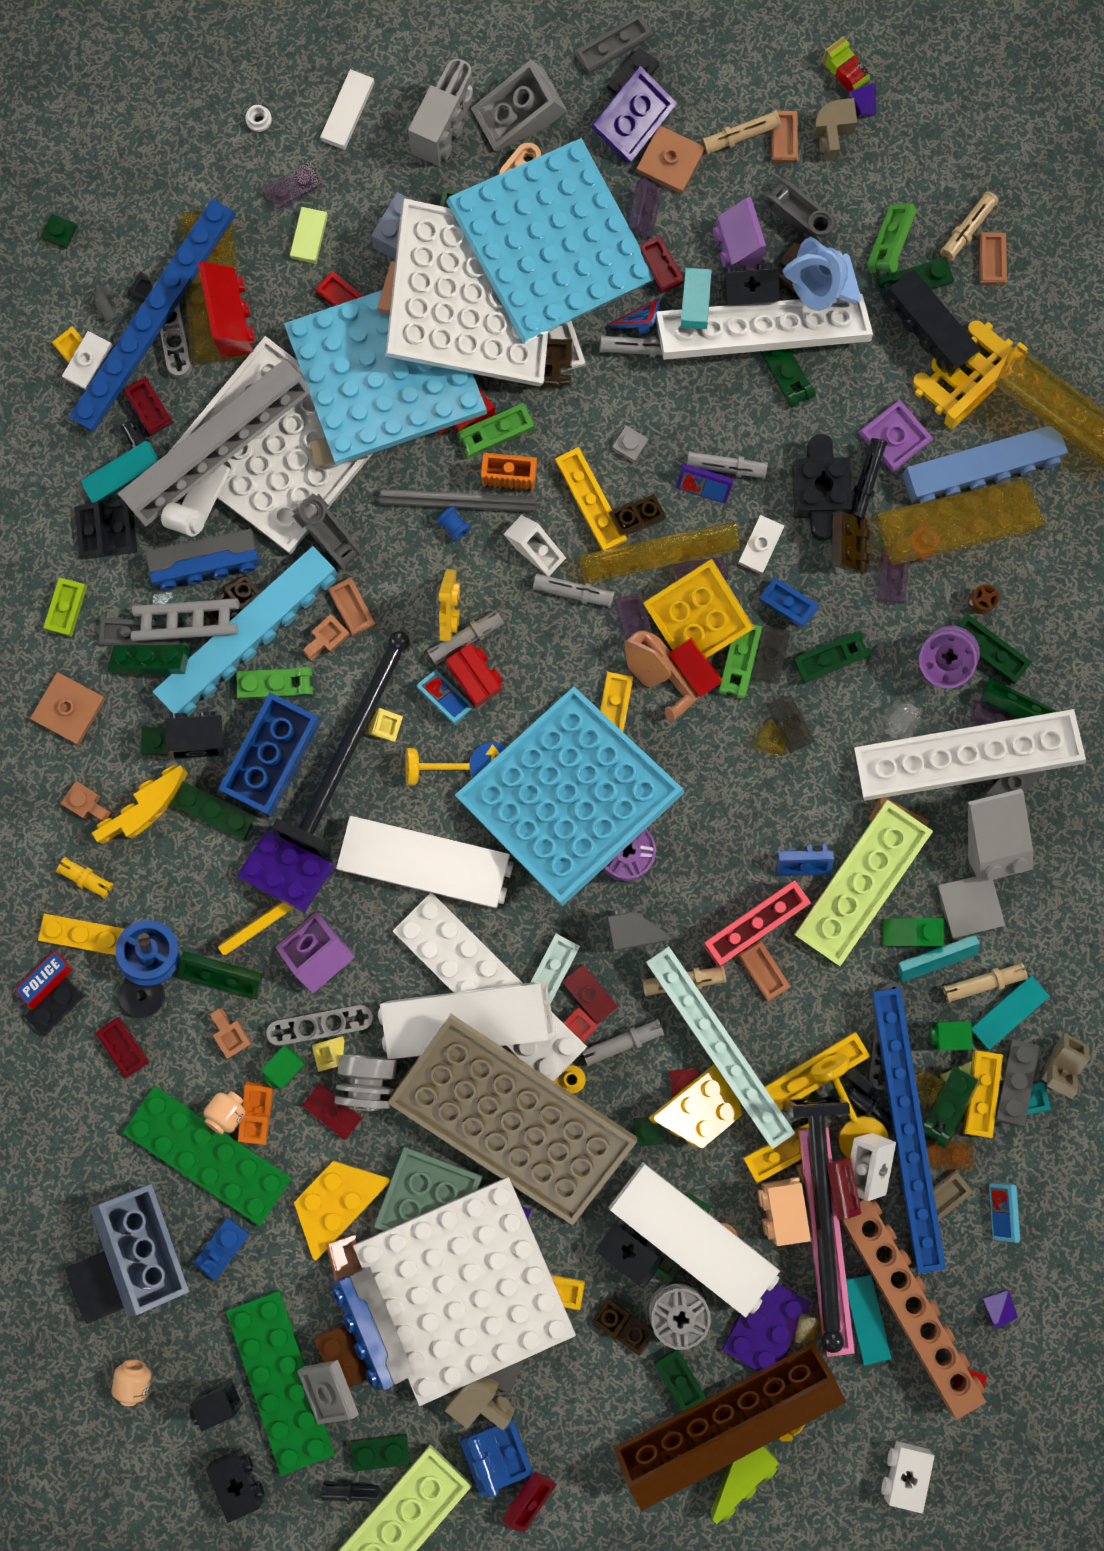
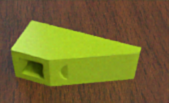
M766 1446L726 1466L710 1512L716 1524L721 1520H728L734 1514L735 1506L742 1499L746 1501L751 1498L756 1492V1486L763 1479L767 1481L776 1473V1466L779 1462Z

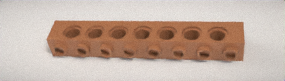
M859 1198L862 1214L840 1221L950 1414L958 1420L986 1403L982 1396L985 1389L976 1376L974 1378L971 1377L967 1370L970 1367V1363L964 1353L956 1351L952 1344L956 1340L947 1325L942 1326L937 1318L941 1315L938 1307L932 1299L928 1301L923 1291L926 1287L919 1275L913 1276L908 1266L912 1263L903 1249L898 1250L894 1240L897 1237L889 1224L884 1225L879 1215L882 1214L879 1205L875 1199L865 1201ZM870 1220L874 1223L875 1230L873 1234L865 1236L862 1233V1225ZM881 1246H887L889 1249V1256L884 1261H879L876 1257V1252ZM901 1271L904 1276L902 1284L893 1286L891 1283L892 1274ZM910 1297L918 1299V1307L914 1311H907L905 1306L906 1301ZM930 1322L933 1326L932 1333L927 1337H922L920 1333L921 1326L924 1323ZM941 1348H945L948 1353L946 1360L936 1362V1352ZM961 1374V1385L957 1388H951L950 1379L952 1376Z

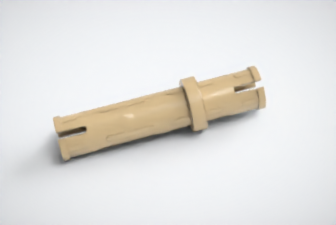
M775 110L772 113L733 128L725 127L722 132L702 138L706 153L708 155L727 146L729 148L735 147V143L781 127V121L778 112Z
M991 192L983 194V197L962 224L955 227L952 231V237L940 250L942 257L946 256L947 261H953L963 246L970 243L973 233L993 207L997 205L999 200L996 195Z
M1021 962L1000 970L994 968L991 970V973L951 985L942 986L944 995H947L946 1001L951 1003V1001L997 988L1001 990L1005 988V985L1027 980V972L1022 970L1025 967Z
M723 965L699 970L698 967L693 968V971L687 972L698 990L702 989V986L726 983ZM656 977L642 979L645 997L666 993Z

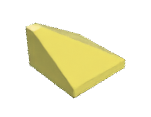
M378 708L367 726L365 734L395 742L403 716Z
M343 1036L312 1045L318 1072L338 1067L339 1055H343L344 1051Z

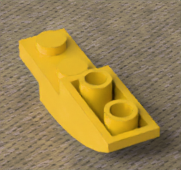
M173 765L165 769L161 773L162 777L154 782L153 780H148L138 787L139 791L133 794L139 804L135 805V803L124 807L120 811L121 815L115 819L108 818L97 825L98 829L92 832L96 841L104 844L122 832L125 833L126 837L133 839L147 829L172 803L182 781L186 779L188 774L186 769L181 765L178 767Z

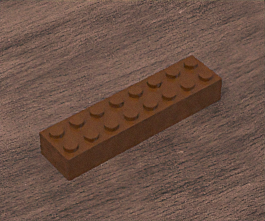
M813 1342L613 1449L627 1486L640 1510L643 1511L846 1403L835 1377Z

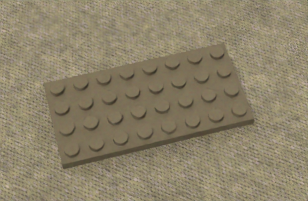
M451 1013L388 1100L389 1105L502 1179L509 1177L515 1188L571 1225H574L637 1143L635 1135Z

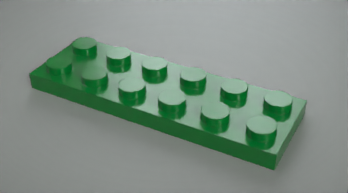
M154 1086L123 1131V1134L261 1226L292 1180V1177L241 1142H238V1140L226 1132L222 1135L215 1132L204 1123L205 1118L158 1086Z
M281 1290L226 1310L280 1476L335 1456V1450L326 1424H317L298 1374V1370L306 1365Z

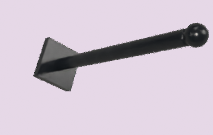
M396 631L390 635L388 639L389 647H387L299 827L297 828L276 818L272 826L280 838L323 858L328 857L331 848L326 840L313 834L402 655L401 652H404L409 647V637L402 631Z
M837 1096L787 1099L783 1101L784 1112L793 1118L808 1117L823 1329L825 1331L822 1336V1345L826 1351L837 1353L844 1346V1337L839 1332L841 1327L830 1179L826 1164L828 1163L825 1116L850 1114V1105Z

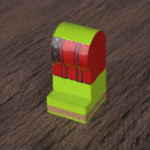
M843 36L825 50L822 62L850 92L870 80V75L867 68L858 61V58L850 50V43Z

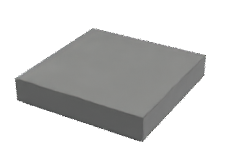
M977 876L937 886L951 939L1005 926L993 880L980 883Z
M338 1360L308 1365L298 1370L317 1424L352 1420L359 1415Z

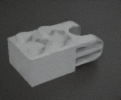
M454 59L447 64L437 86L430 85L408 129L411 154L439 167L443 159L447 160L452 151L451 143L454 137L458 138L463 129L462 120L473 99V89L469 85L472 79L471 67L466 61Z

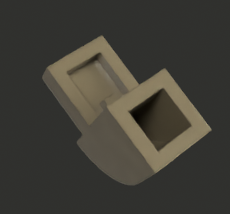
M854 98L829 102L818 113L812 138H820V152L825 153L826 162L837 160L840 151L838 136L854 133L857 125Z
M1065 1033L1061 1036L1054 1046L1041 1077L1042 1080L1047 1082V1086L1058 1095H1065L1070 1099L1074 1098L1078 1092V1075L1089 1061V1045Z
M483 1377L459 1388L451 1397L445 1412L467 1429L481 1413L501 1430H504L510 1423L515 1408L511 1406L505 1397L496 1394L499 1382Z

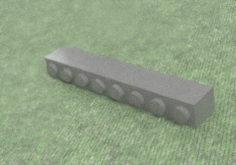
M283 359L121 490L118 495L140 521L147 526L162 514L167 504L177 502L310 394V388L301 374Z

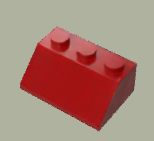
M198 262L212 338L221 357L227 358L252 353V343L256 342L253 326L248 327L247 318L251 317L248 301L243 302L242 293L246 292L243 276L238 277L234 267Z

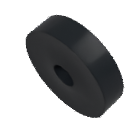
M127 979L122 984L119 992V1001L123 1010L137 1018H146L157 1013L165 999L162 983L155 986H140ZM141 990L147 994L144 1001L138 999V993Z

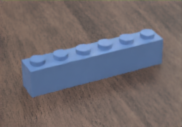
M1057 423L909 466L905 469L902 476L911 503L920 502L921 505H926L935 501V497L945 494V497L949 498L960 494L961 489L970 487L971 490H977L986 486L988 481L995 480L996 483H1001L1009 480L1012 474L1020 472L1021 476H1025L1035 472L1036 467L1045 465L1046 469L1061 464V460L1068 454Z

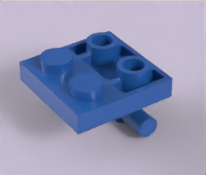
M513 1417L504 1430H501L496 1425H492L460 1439L480 1496L485 1494L488 1495V1498L496 1496L499 1493L498 1489L529 1477L534 1472Z

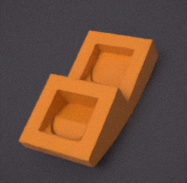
M245 1083L243 1107L246 1114L239 1123L238 1142L266 1145L274 1090L269 1084Z

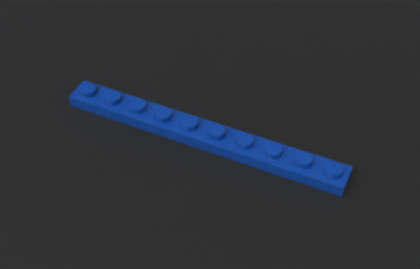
M211 199L69 415L73 421L91 432H95L198 275V262L207 261L236 217L233 210Z
M901 988L874 991L871 994L915 1270L917 1273L945 1270V1259Z

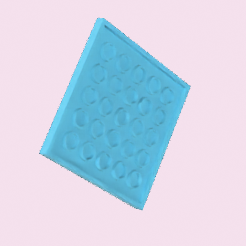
M582 138L448 197L446 201L523 344L635 291L654 280L633 233Z
M382 290L284 323L304 380L311 390L309 392L336 466L487 414L485 404L472 373L385 356L390 315L378 313L377 307Z
M572 687L458 791L455 796L527 871L564 906L685 792L678 783L579 690Z

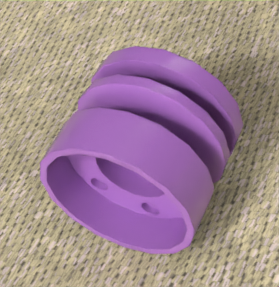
M958 626L939 628L926 639L919 655L920 669L924 677L933 685L942 688H956L966 683L974 674L980 658L979 645L975 637L964 628ZM948 649H953V654L958 655L954 656L952 661L948 660V655L944 654L947 653Z
M645 829L629 844L634 855L629 854L625 858L622 856V851L602 869L606 875L617 881L629 882L637 880L650 869L655 860L656 845L648 829Z

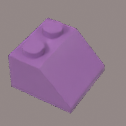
M748 197L719 215L716 226L713 228L715 242L720 243L723 250L720 252L723 267H728L729 272L730 266L746 265V270L756 268V264H761L766 248L752 199Z
M317 911L275 947L293 974L312 993L325 985L330 978L355 958L347 945Z

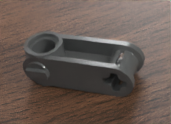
M780 178L774 190L770 194H765L762 198L765 206L804 239L812 237L823 245L828 242L832 231L837 227L836 219L830 213L825 211L787 179ZM814 226H821L825 230L818 231L814 228Z
M312 493L308 498L299 501L296 508L292 510L294 513L292 517L302 529L305 527L330 559L343 571L346 569L345 565L357 555L361 556L363 552L329 511V505L320 494L315 495ZM307 504L314 505L317 510L316 516L313 519L306 517L304 513V508Z

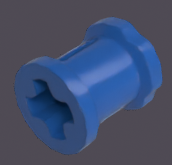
M454 506L443 512L436 522L439 526L443 525L452 535L451 539L453 542H457L470 531L472 526L469 523H465L457 515V509Z

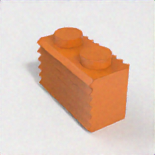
M483 453L482 485L484 487L488 485L489 488L491 486L494 488L498 486L500 489L502 487L505 489L509 487L510 489L515 488V490L519 488L520 490L525 489L527 491L530 489L533 491L536 481L537 458Z

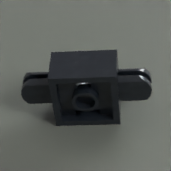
M817 434L810 439L807 445V458H796L792 466L794 519L810 518L812 537L818 541H827L833 535V513L843 511L849 514L852 510L850 458H834L831 437L825 434Z

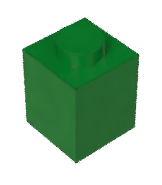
M971 1021L933 1022V1028H929L930 1044L934 1045V1050L973 1049Z
M283 1045L261 1069L265 1074L263 1079L272 1088L276 1089L278 1086L280 1089H283L307 1063L288 1045Z

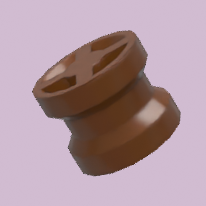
M980 585L969 596L970 608L977 614H987L999 603V592L992 585Z

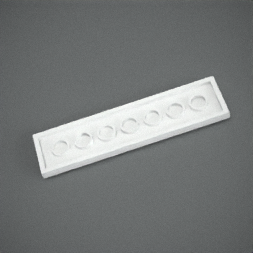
M860 294L861 301L857 304L837 298L831 307L821 311L809 309L801 299L709 307L707 329L681 328L682 309L657 311L655 318L664 360L869 342L872 340L873 332L862 294Z
M1074 709L854 747L864 801L1085 764L1086 762Z
M430 893L393 930L453 992L523 984L433 893ZM552 1013L555 1037L547 1041L506 1046L519 1059L552 1081H555L587 1046Z

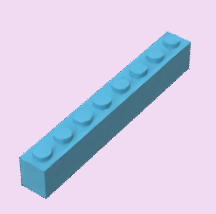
M312 546L229 622V624L238 625V634L213 636L188 659L185 674H171L153 693L173 714L186 713L188 716L191 715L197 708L195 705L202 698L207 699L212 696L217 690L215 686L223 679L227 681L237 672L236 667L242 661L245 663L250 661L256 655V649L262 643L266 645L276 637L277 633L275 631L282 625L288 626L297 616L295 613L300 608L309 607L316 600L315 595L322 588L327 590L335 583L336 579L334 577L337 576L335 568Z

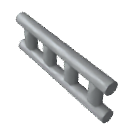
M234 598L133 606V616H141V627L138 631H131V640L136 642L238 634V625L229 624L230 610L239 609V600ZM219 611L218 625L203 626L204 612ZM193 612L192 627L177 628L178 613ZM167 614L166 629H152V615Z

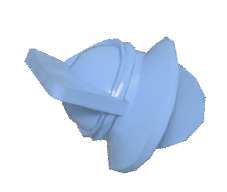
M812 237L804 240L800 245L797 258L793 259L782 270L785 277L793 282V287L798 297L811 310L821 311L829 308L837 298L852 304H857L861 301L850 256L847 253L842 255L840 251H836L831 247L827 248Z

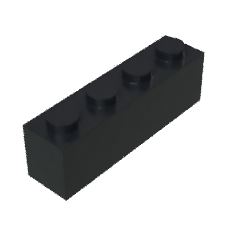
M914 269L888 289L884 296L888 308L892 312H897L902 318L904 327L917 336L922 349L927 353H931L942 372L952 377L975 359L981 351L980 347Z

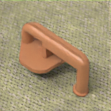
M637 631L625 641L627 666L644 686L654 687L670 679L683 695L674 706L665 708L666 718L670 722H674L677 717L682 715L699 698V695L670 657L669 649L659 637L647 631Z

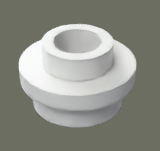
M261 105L250 107L246 113V123L253 131L262 132L271 125V114L267 108ZM258 116L263 117V120L260 122L254 121Z

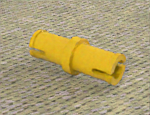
M67 857L63 858L61 861L63 864H59L56 870L57 873L73 880L81 889L85 887L104 899L108 896L107 890L111 891L114 885L112 882H108L94 874L93 870L89 867L85 869Z

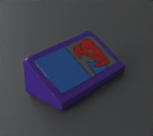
M683 464L676 489L725 504L734 480Z

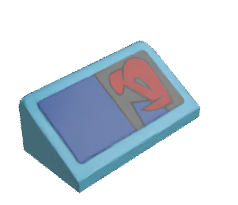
M434 670L416 685L417 689L454 725L474 707L437 670Z
M1009 1182L990 1183L993 1239L1017 1243L1020 1241L1017 1188Z

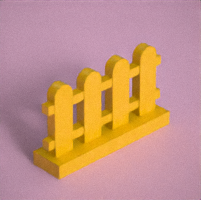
M976 320L972 321L968 326V334L974 342L980 344L991 353L987 359L978 353L975 359L966 365L973 371L972 374L967 376L963 371L959 370L950 377L938 368L936 359L933 358L931 367L935 373L931 377L925 373H918L914 377L913 385L917 389L915 395L919 398L924 395L937 406L935 408L937 414L940 415L944 412L946 414L944 424L951 430L1025 360L1028 348L1021 342L1012 348L1013 341L1009 338L1006 341L1001 339L992 331L993 325L989 322L984 325L981 321ZM999 360L1000 362L995 366L993 363ZM980 377L981 380L976 383L975 381ZM940 378L944 379L955 389L951 394L937 383ZM960 395H963V397L958 401L957 398Z

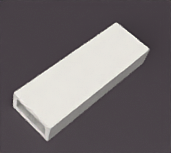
M350 816L336 869L497 909L498 903L504 904L507 888L503 887L505 877L510 878L514 862L509 861L510 854Z
M547 981L391 1000L381 1003L378 1011L379 1022L383 1025L384 1030L382 1047L384 1052H387L388 1059L420 1056L450 1013L499 1046L547 1041L555 1037Z
M644 1162L641 1163L609 1206L610 1211L744 1317H747L749 1313L754 1314L762 1303L761 1296L766 1290H772L779 1280L777 1275L780 1271L776 1266Z

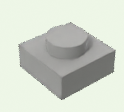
M625 426L613 445L612 450L635 463L647 444L648 438Z

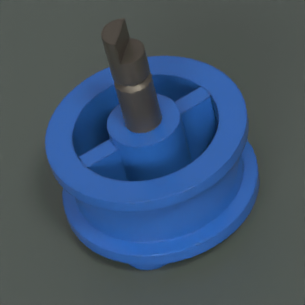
M143 920L131 924L120 934L116 943L115 953L122 974L134 984L140 986L161 984L168 980L178 967L180 953L177 939L170 928L158 921Z

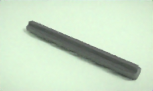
M381 489L378 496L380 505L450 508L454 506L456 509L535 512L536 498L530 496Z

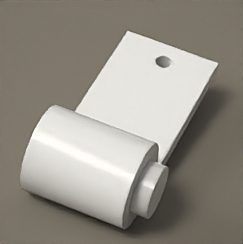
M221 465L187 493L182 505L174 502L167 504L161 514L163 526L189 536L199 534L231 469Z

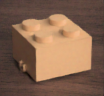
M800 1177L761 1183L762 1190H758L759 1204L766 1211L767 1217L762 1219L764 1235L768 1236V1239L776 1246L811 1241L802 1183L799 1182Z

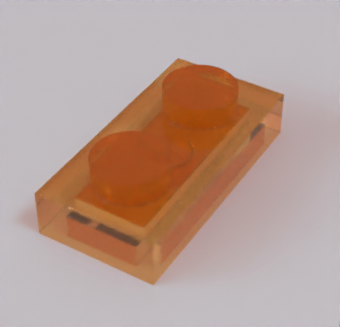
M925 1139L931 1169L973 1170V1142L950 1141L947 1148L943 1149L937 1145L935 1140Z

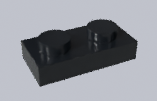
M639 47L609 82L607 89L616 95L636 68L641 66L652 76L658 69L660 62Z
M65 977L24 1017L43 1036H46L85 995Z

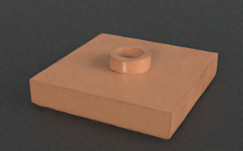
M659 126L636 169V173L683 194L705 151V146Z
M57 672L30 719L79 745L106 698Z

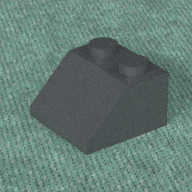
M628 908L613 910L611 916L606 919L612 951L669 940V935L637 912L629 913Z

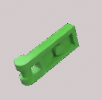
M913 204L890 205L868 261L870 273H880L881 270H885L886 273L897 271L898 258L917 211Z
M521 403L462 429L457 433V437L461 443L463 442L466 448L464 452L467 458L470 459L486 450L534 430V424L524 403ZM479 434L482 441L475 443L473 437Z
M753 624L755 627L753 630L730 643L722 675L723 681L720 683L718 690L719 694L726 695L731 693L737 695L736 698L745 699L762 626ZM731 675L741 678L739 685L730 683Z
M312 668L237 671V698H267L269 692L278 697L313 696V687L310 686ZM292 678H299V687H292Z

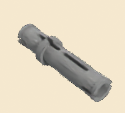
M600 336V353L647 354L655 358V355H663L660 339H656V336H650V339Z
M689 451L687 465L712 472L736 474L738 478H741L743 475L765 479L768 462L744 460L742 456H739V459Z
M538 573L533 584V590L580 600L585 605L593 603L608 608L612 606L615 592L591 587L592 584L590 583L583 585Z
M494 610L482 619L470 622L468 627L454 634L451 637V641H443L427 650L435 665H438L468 644L474 643L477 640L482 641L485 639V635L503 626L504 622L497 610Z
M656 1019L636 1029L633 1026L629 1028L630 1031L585 1049L582 1053L588 1067L635 1046L640 1048L642 1043L659 1036H664L659 1020Z

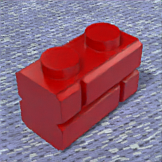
M471 643L446 659L445 664L474 707L478 708L502 691L500 684L504 681L495 668L490 670L485 662L488 658L479 646L475 649Z

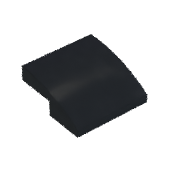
M123 500L105 504L93 502L74 507L80 559L138 552L134 513Z
M105 1251L65 1268L73 1295L86 1324L124 1309Z

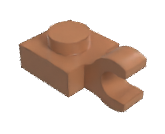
M330 614L311 632L316 639L303 649L304 654L313 661L324 648L331 653L350 636V633Z
M75 781L61 802L62 805L85 819L89 813L100 820L108 819L112 814L97 804L101 797L100 795Z
M219 1008L210 1014L220 1030L213 1037L227 1059L252 1044L240 1022L237 1020L231 1024L223 1008Z

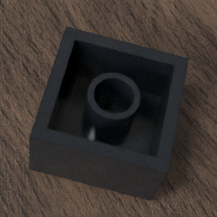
M214 711L200 712L198 717H188L186 713L172 714L171 718L165 719L169 760L224 756L221 715H216Z

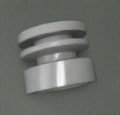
M339 1055L338 1074L350 1077L349 1083L336 1085V1089L348 1091V1095H336L334 1103L344 1105L349 1109L363 1111L393 1108L388 1104L389 1099H383L381 1095L393 1094L395 1091L393 1088L383 1086V1080L396 1078L398 1060L359 1055Z
M671 1281L660 1286L652 1295L649 1303V1319L656 1337L664 1345L675 1350H687L697 1346L706 1337L710 1328V1311L702 1294L694 1286L685 1282ZM680 1311H683L687 1319H682L680 1323H677L673 1316H678Z

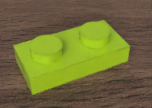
M59 577L43 628L47 631L72 637L87 586Z

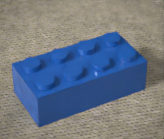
M269 692L219 790L272 817L322 723L320 718Z

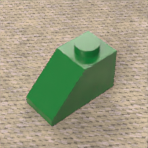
M883 919V946L942 947L944 946V919Z

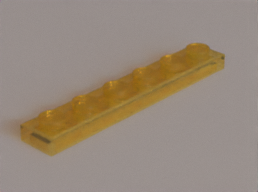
M729 522L580 555L579 560L583 581L585 584L740 550L737 525L735 522Z

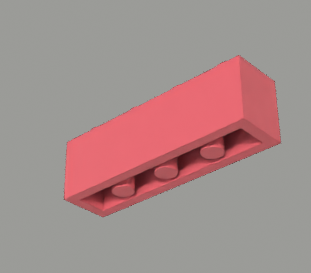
M794 880L710 937L702 945L716 966H721L811 902Z

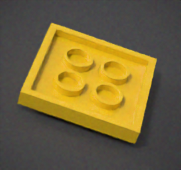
M713 559L643 603L672 650L692 637L706 658L755 628Z

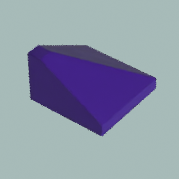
M870 84L848 93L850 99L854 98L855 110L859 116L876 115L875 84Z
M1009 1290L982 1298L993 1328L1002 1327L1018 1318Z

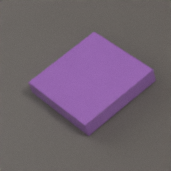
M900 399L859 431V435L869 446L871 438H878L888 443L882 462L892 473L933 441V437Z

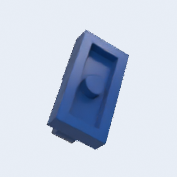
M777 578L772 580L759 597L762 604L803 629L819 609V604Z
M811 844L807 845L806 851H778L776 863L777 876L831 875L834 863L833 851H828L826 844H822L821 851L817 852L812 850Z
M228 1217L193 1264L216 1281L247 1240L250 1233Z

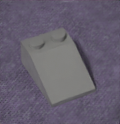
M529 60L471 107L494 151H498L548 127L567 112L546 71L533 60Z
M1022 789L968 802V860L980 883L1033 870V846Z

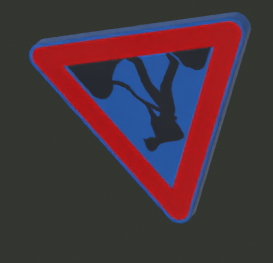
M655 299L608 324L610 329L638 327L640 334L651 331L650 326L654 324L660 300Z

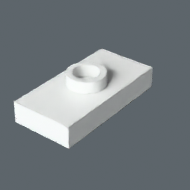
M87 331L62 377L86 390L103 365L113 345Z
M760 515L738 564L762 575L784 525Z

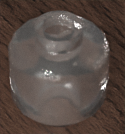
M906 699L904 702L896 701L882 718L883 723L887 726L884 731L895 740H898L900 737L903 739L911 738L923 724V718L921 717L923 712Z

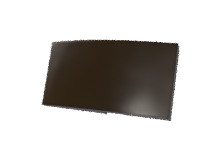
M655 494L635 503L631 501L608 513L620 537L650 527L666 518Z
M245 574L224 588V593L214 600L238 598L239 609L230 610V622L261 592ZM219 611L204 612L213 625H218Z
M610 1298L606 1299L592 1320L595 1325L612 1338L619 1340L638 1356L643 1354L655 1336L654 1330Z

